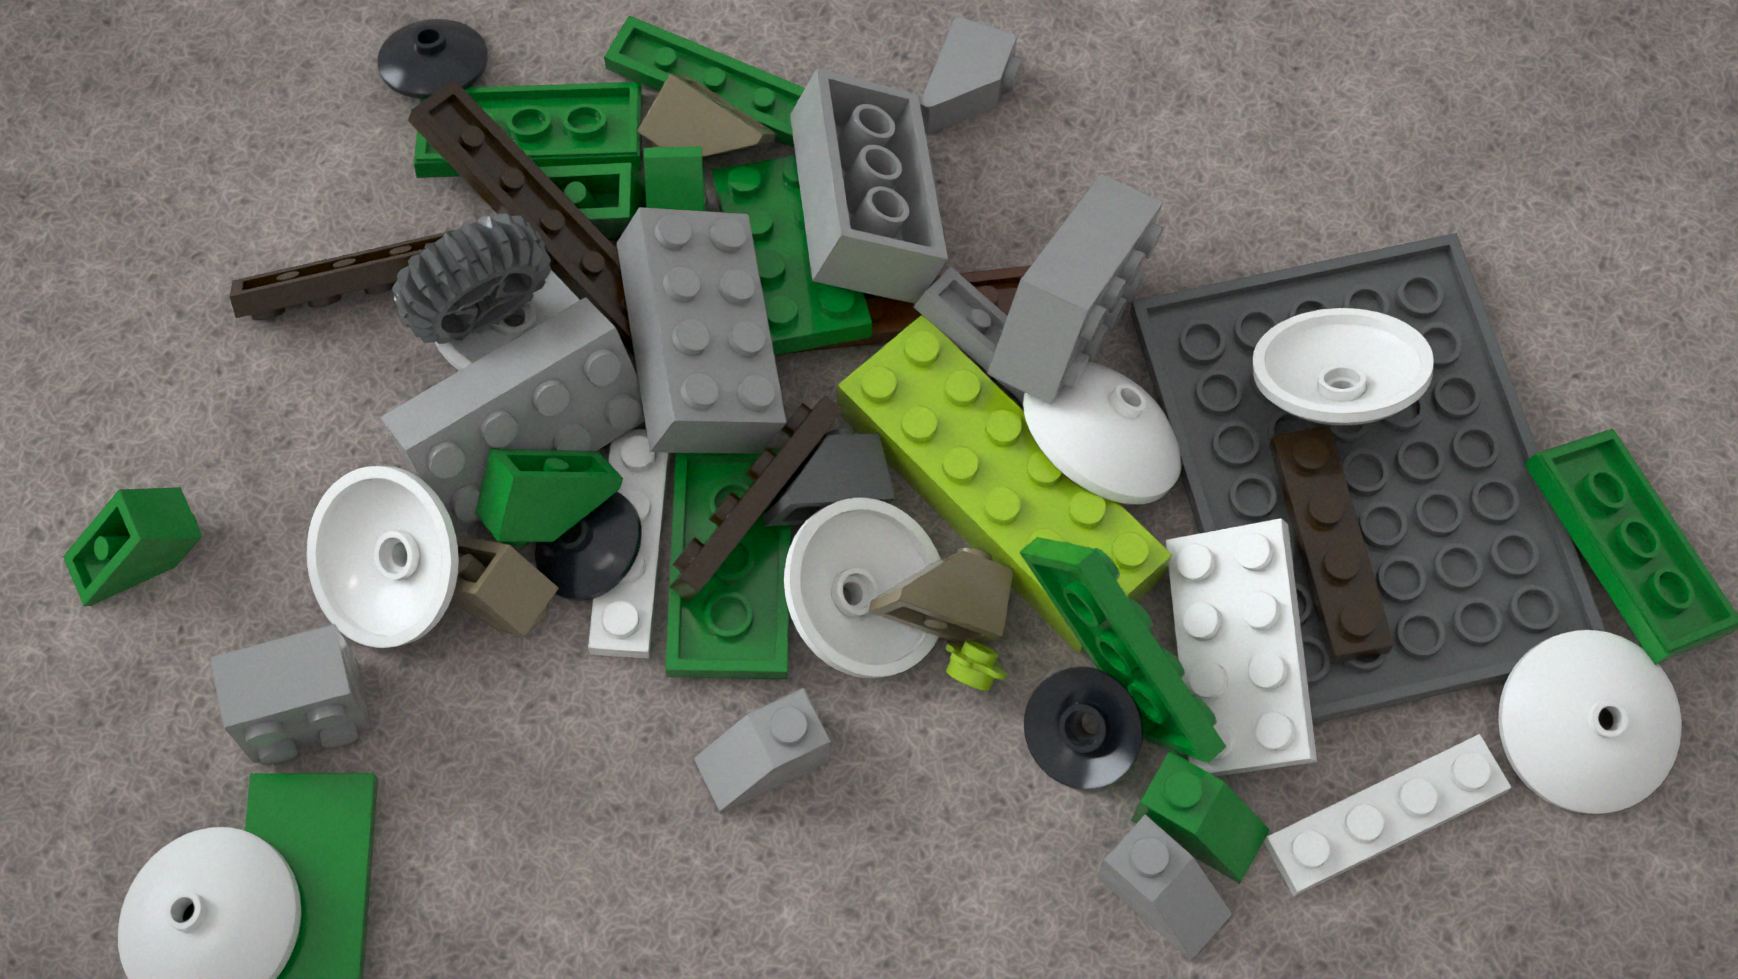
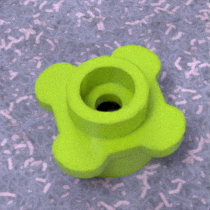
M969 639L965 640L963 646L951 642L947 643L945 649L952 654L946 668V673L952 678L983 691H990L995 678L1005 680L1007 672L1001 669L1002 664L997 661L999 653L994 649Z

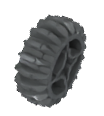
M502 213L494 218L490 215L482 216L477 222L472 224L464 222L459 229L450 233L444 232L443 237L436 242L426 243L425 250L421 254L411 256L408 261L409 266L401 269L397 274L398 280L392 287L395 295L393 299L399 308L397 312L406 327H410L414 335L420 337L424 343L437 342L438 344H445L453 338L456 341H462L469 334L475 332L481 334L485 328L493 324L499 325L500 320L509 314H516L518 307L530 302L534 297L533 293L542 289L546 283L545 279L551 272L549 265L551 259L546 252L547 246L539 233L535 232L529 222H525L521 215L510 216L508 213Z

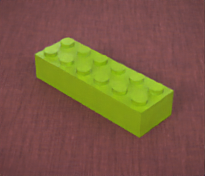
M923 315L918 317L837 385V405L844 409L840 416L858 434L879 433L886 462L972 548L986 551L992 555V561L1013 568L1011 587L1079 655L1084 651V648L1019 553L1036 537L1069 542L1089 548H1099L1115 563L1120 572L1117 582L1127 597L1132 598L1136 602L1164 578L1172 554L1118 502L1111 501L1086 490L1062 473L1047 458L1036 443L1029 430L1024 411Z

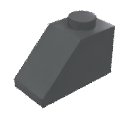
M840 428L825 433L821 438V442L812 449L763 514L765 527L803 525L817 511L845 499L871 498L889 504L895 500L880 434H856L852 428Z

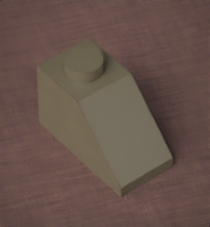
M671 73L637 132L651 140L648 148L702 146L703 159L772 144L777 136V133L687 74Z
M456 535L459 557L458 575L454 594L450 602L498 631L525 637L529 630L536 627L544 619L548 611V603L559 588L511 545Z
M962 548L953 555L929 564L871 600L869 612L964 645L966 639L983 644L1003 637L1014 569L992 561V555L986 551Z

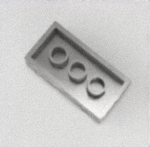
M816 68L790 114L812 281L916 304L948 261L919 96L916 93Z
M1100 174L1021 278L987 375L1050 405L1053 404L1065 385L1074 389L1087 366L1089 358L1094 359L1097 356L1108 330L1113 331L1126 304L1132 303L1142 285L1145 273L1140 271L1144 258L1149 259L1163 232L1164 227L1155 224L1163 202Z
M639 207L617 241V249L650 452L760 454L787 422L748 214Z
M586 297L380 417L409 471L428 484L444 504L456 535L480 521L475 511L490 449L597 451L645 422L638 376L617 329Z

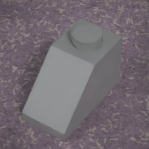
M955 15L920 101L926 135L996 108L1003 90H1014L1023 63V59L1015 57L1018 35Z
M804 688L745 715L694 757V761L721 814L830 762L831 741Z
M1146 815L1140 819L1103 860L1096 876L1190 961L1195 958L1232 915V912L1194 857Z

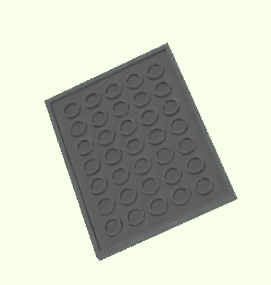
M1457 233L1132 301L1130 314L1159 406L1166 414L1178 442L1182 464L1180 474L1199 534L1275 519H1282L1288 524L1313 724L1507 680L1518 661L1530 649L1548 638L1578 630L1606 632L1571 536L1524 465L1525 462L1539 451ZM1353 308L1379 312L1407 323L1426 339L1431 347L1434 362L1433 376L1428 389L1416 402L1388 418L1371 423L1330 425L1394 643L1391 651L1386 654L1330 664L1269 447L1273 435L1329 425L1296 417L1268 400L1257 387L1253 377V353L1262 336L1272 327L1286 319L1322 309Z

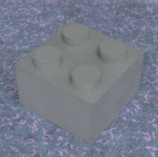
M335 624L210 657L223 726L252 762L260 760L262 764L267 765L283 763L295 758L298 754V749L319 743L326 748L344 746L356 741L359 732L373 729L358 662Z

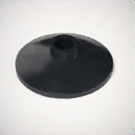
M429 19L406 25L389 36L379 50L377 62L381 78L392 90L411 98L427 99L453 79L464 90L473 85L486 68L488 54L486 44L481 35L468 25L447 19Z
M616 492L555 541L536 543V567L559 588L555 594L573 601L590 600L609 592L624 579L632 568L641 545L642 527L636 508L625 496Z
M1070 667L1050 675L1032 693L1024 715L1025 739L1034 760L1047 775L1069 787L1096 789L1115 782L1133 766L1142 747L1144 730L1139 706L1121 681L1100 669ZM1084 714H1091L1097 719L1099 729L1096 734H1090L1083 728L1082 717Z

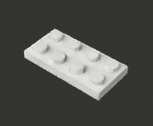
M1275 519L1166 540V548L1172 554L1168 566L1178 660L1185 671V676L1181 679L1191 694L1200 698L1212 710L1217 720L1213 727L1226 745V748L1209 763L1189 757V762L1215 777L1317 762L1288 524L1282 519Z

